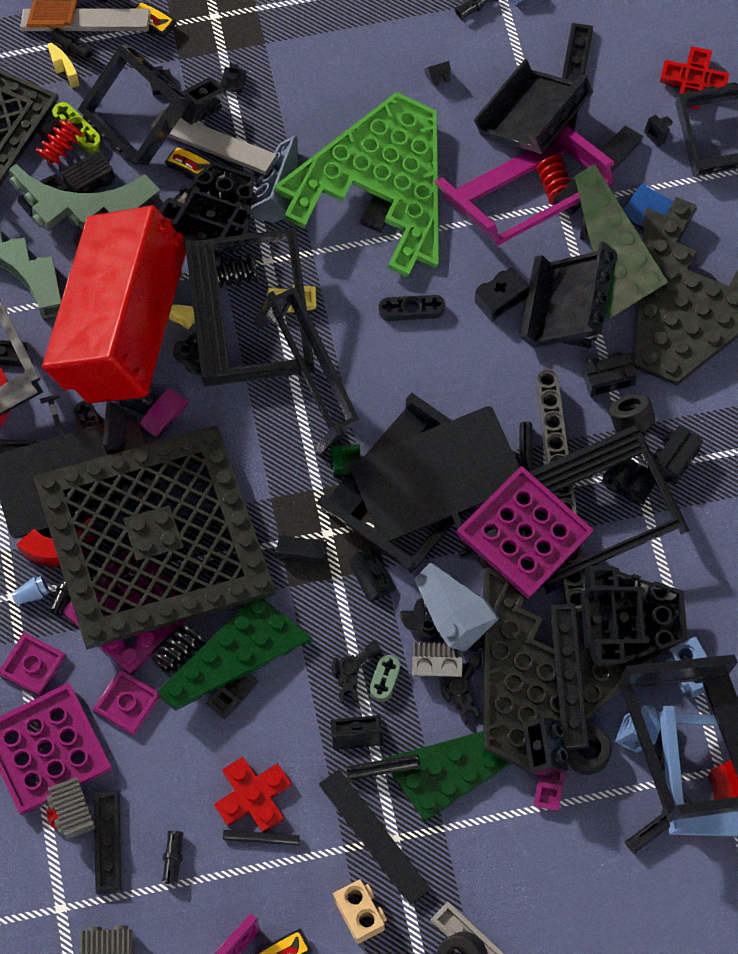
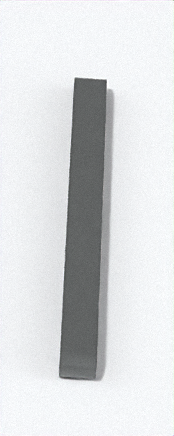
M543 369L537 375L536 395L545 462L548 464L569 455L558 375L552 369ZM549 381L552 384L544 385L542 382ZM552 402L555 405L550 407L545 405V403ZM554 423L558 427L551 428L548 426V424ZM551 445H558V446H560L561 448H560V449H553V448H551L550 446H551ZM573 484L564 488L567 491L566 493H559L557 491L553 493L577 515ZM555 527V535L557 537H564L562 535L565 532L564 529ZM582 546L572 554L576 559H567L560 566V569L583 559ZM585 570L572 575L579 579L577 583L570 582L568 580L569 577L561 580L564 604H572L571 601L574 599L581 601V592L585 590ZM581 605L575 606L576 617L582 616Z

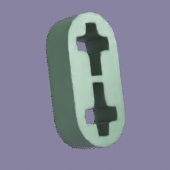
M385 655L378 662L370 685L371 697L377 702H385L392 696L400 673V662L397 657ZM389 662L393 663V668L395 669H391L388 676H386L383 665L387 666ZM382 681H385V690L387 692L383 691L381 695L377 694L376 688H380Z

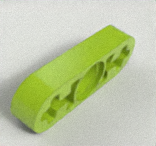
M60 102L53 107L54 119L59 116L62 121L67 122V118L63 114H59L60 112H67L68 121L73 125L81 124L83 128L80 131L84 135L87 134L90 141H95L93 144L91 142L87 143L85 136L76 135L79 141L78 145L85 152L94 153L101 148L100 135L70 104Z

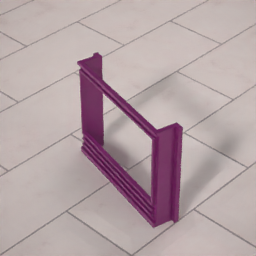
M566 125L543 154L528 150L456 189L443 177L436 180L435 184L442 190L446 201L453 204L498 246L581 202L579 193L566 198L499 235L496 224L473 205L472 202L537 168L542 160L552 155H563L567 152L586 168L595 164L608 186L614 184L611 166L614 165V161Z

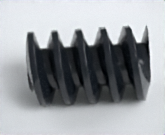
M247 254L245 262L241 256H238L237 263L234 262L232 257H229L227 265L223 259H220L219 266L216 265L220 289L223 288L224 281L227 282L229 287H232L233 280L238 285H241L242 278L245 279L247 284H250L251 277H254L255 281L258 282L255 260L252 259L250 254Z
M181 625L179 627L180 633L174 632L172 634L173 640L167 639L165 641L167 648L161 646L158 648L160 655L154 653L151 656L154 664L170 678V671L175 673L178 671L177 664L182 666L186 664L183 659L184 656L189 659L192 658L191 649L196 652L199 651L197 643L206 644L204 638L190 626Z

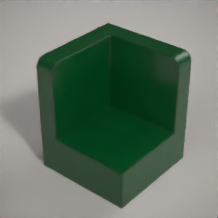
M360 444L332 446L331 462L333 477L348 476L351 472L350 462L360 458Z

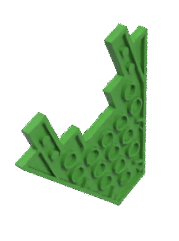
M395 92L275 185L273 192L292 200L283 219L304 229L322 193L343 202L352 184L392 203L384 222L404 231L387 268L407 278L416 260L436 269L439 263L438 186L435 184V181L438 180L437 111Z

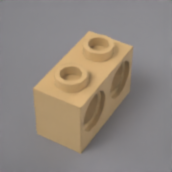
M361 879L333 893V899L357 945L384 931L383 922L387 921L380 907L375 908L372 899L375 897L368 884L364 886ZM353 894H358L362 897V901L354 905L348 901V898ZM364 917H371L374 920V924L366 928L361 926L360 920Z

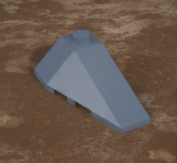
M295 135L279 143L274 152L277 154V161L267 176L262 175L257 180L260 185L256 192H253L250 218L276 223L284 218L292 200L273 192L277 183L297 169L298 138Z
M429 563L414 579L436 629L449 648L466 652L499 619L487 600L476 595L468 587L453 579L451 575L433 563Z

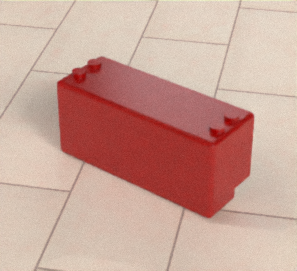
M154 205L88 216L85 221L42 368L64 390L74 389L88 404L142 398L147 396L186 256L183 235L172 227L171 221L166 219Z

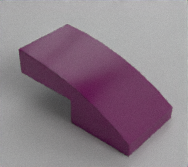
M169 388L154 403L139 425L160 439L171 421L177 420L189 401L172 388Z
M566 771L550 776L539 775L534 800L535 807L559 811Z

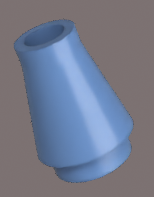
M34 576L20 588L11 592V595L18 606L22 603L44 599L45 595L49 594L50 591L42 576Z

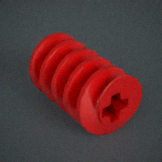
M61 120L58 122L61 129L53 128L56 136L47 135L50 143L41 142L44 150L36 149V152L53 167H55L53 163L61 165L62 162L59 156L65 158L68 156L65 149L73 150L70 142L79 143L76 135L85 136L82 131L68 120L67 122Z
M561 155L549 156L537 166V173L540 175L548 202L552 206L554 198L571 182Z

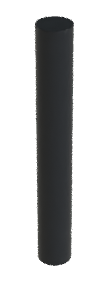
M223 830V840L299 845L300 835Z

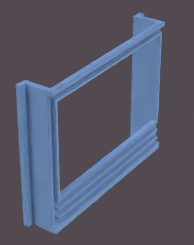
M664 706L663 711L658 713V718H660L666 783L676 807L680 804H688L683 801L676 724L718 726L714 715L675 713L674 706ZM738 811L673 820L670 822L669 835L738 837Z

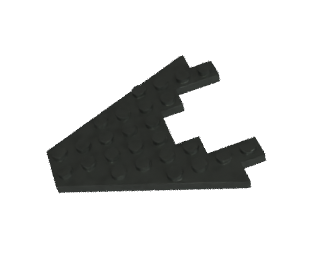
M678 197L674 199L666 215L649 208L645 209L643 242L668 283L639 300L634 363L636 369L676 386L738 338V270L729 286L689 270L697 256V250L680 244L679 241L695 214L697 205Z
M525 559L521 561L522 568L525 570L533 569L532 562ZM486 567L483 573V598L487 600L499 619L483 634V751L530 772L522 723L542 717L560 721L554 650L534 640L543 618L520 608L525 596L499 572ZM584 646L580 660L586 721L621 690L619 683L627 674V666L651 663L662 653L663 649L621 665H595L591 658L590 649H586Z

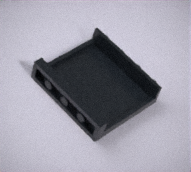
M524 59L474 118V122L482 136L543 154L591 96L593 90L588 77L580 74L575 81L532 70L528 60Z
M601 241L599 242L598 251L552 262L543 255L535 256L520 338L534 348L602 334L616 252Z

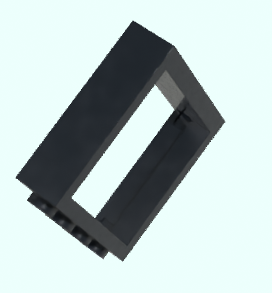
M120 44L77 110L84 115L83 119L98 128L97 132L101 136L109 138L113 142L112 146L115 149L124 152L129 162L136 166L137 164L148 166L192 101L133 47ZM127 62L171 101L139 150L135 149L95 112Z
M736 82L728 83L724 87L718 88L709 86L701 91L694 92L693 90H688L687 93L678 95L675 104L693 177L738 169V153L699 160L687 112V107L738 99V84Z

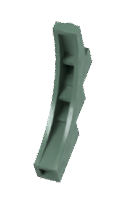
M17 164L9 169L11 185L16 190L20 189L25 194L24 198L33 206V221L38 227L41 228L43 226L47 232L67 216L73 226H79L83 229L88 216L151 206L160 198V189L146 174L114 190L100 193H74L62 191L39 182L29 176Z
M0 228V267L17 277L27 287L38 305L42 319L57 316L62 299L52 256L38 257L30 261L25 238H13L3 242Z

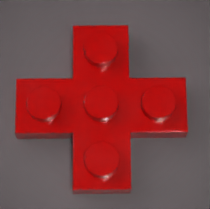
M691 46L687 64L670 60L664 61L660 83L681 87L679 94L687 93L688 90H693L694 92L701 91L709 86H715V88L724 87V85L728 84L730 73L708 69L712 50ZM699 106L688 107L699 110Z
M244 757L239 758L222 769V773L234 791L214 803V807L227 827L248 814L251 815L262 833L267 832L284 821V817L272 801V798L292 785L278 763L258 776L254 774Z

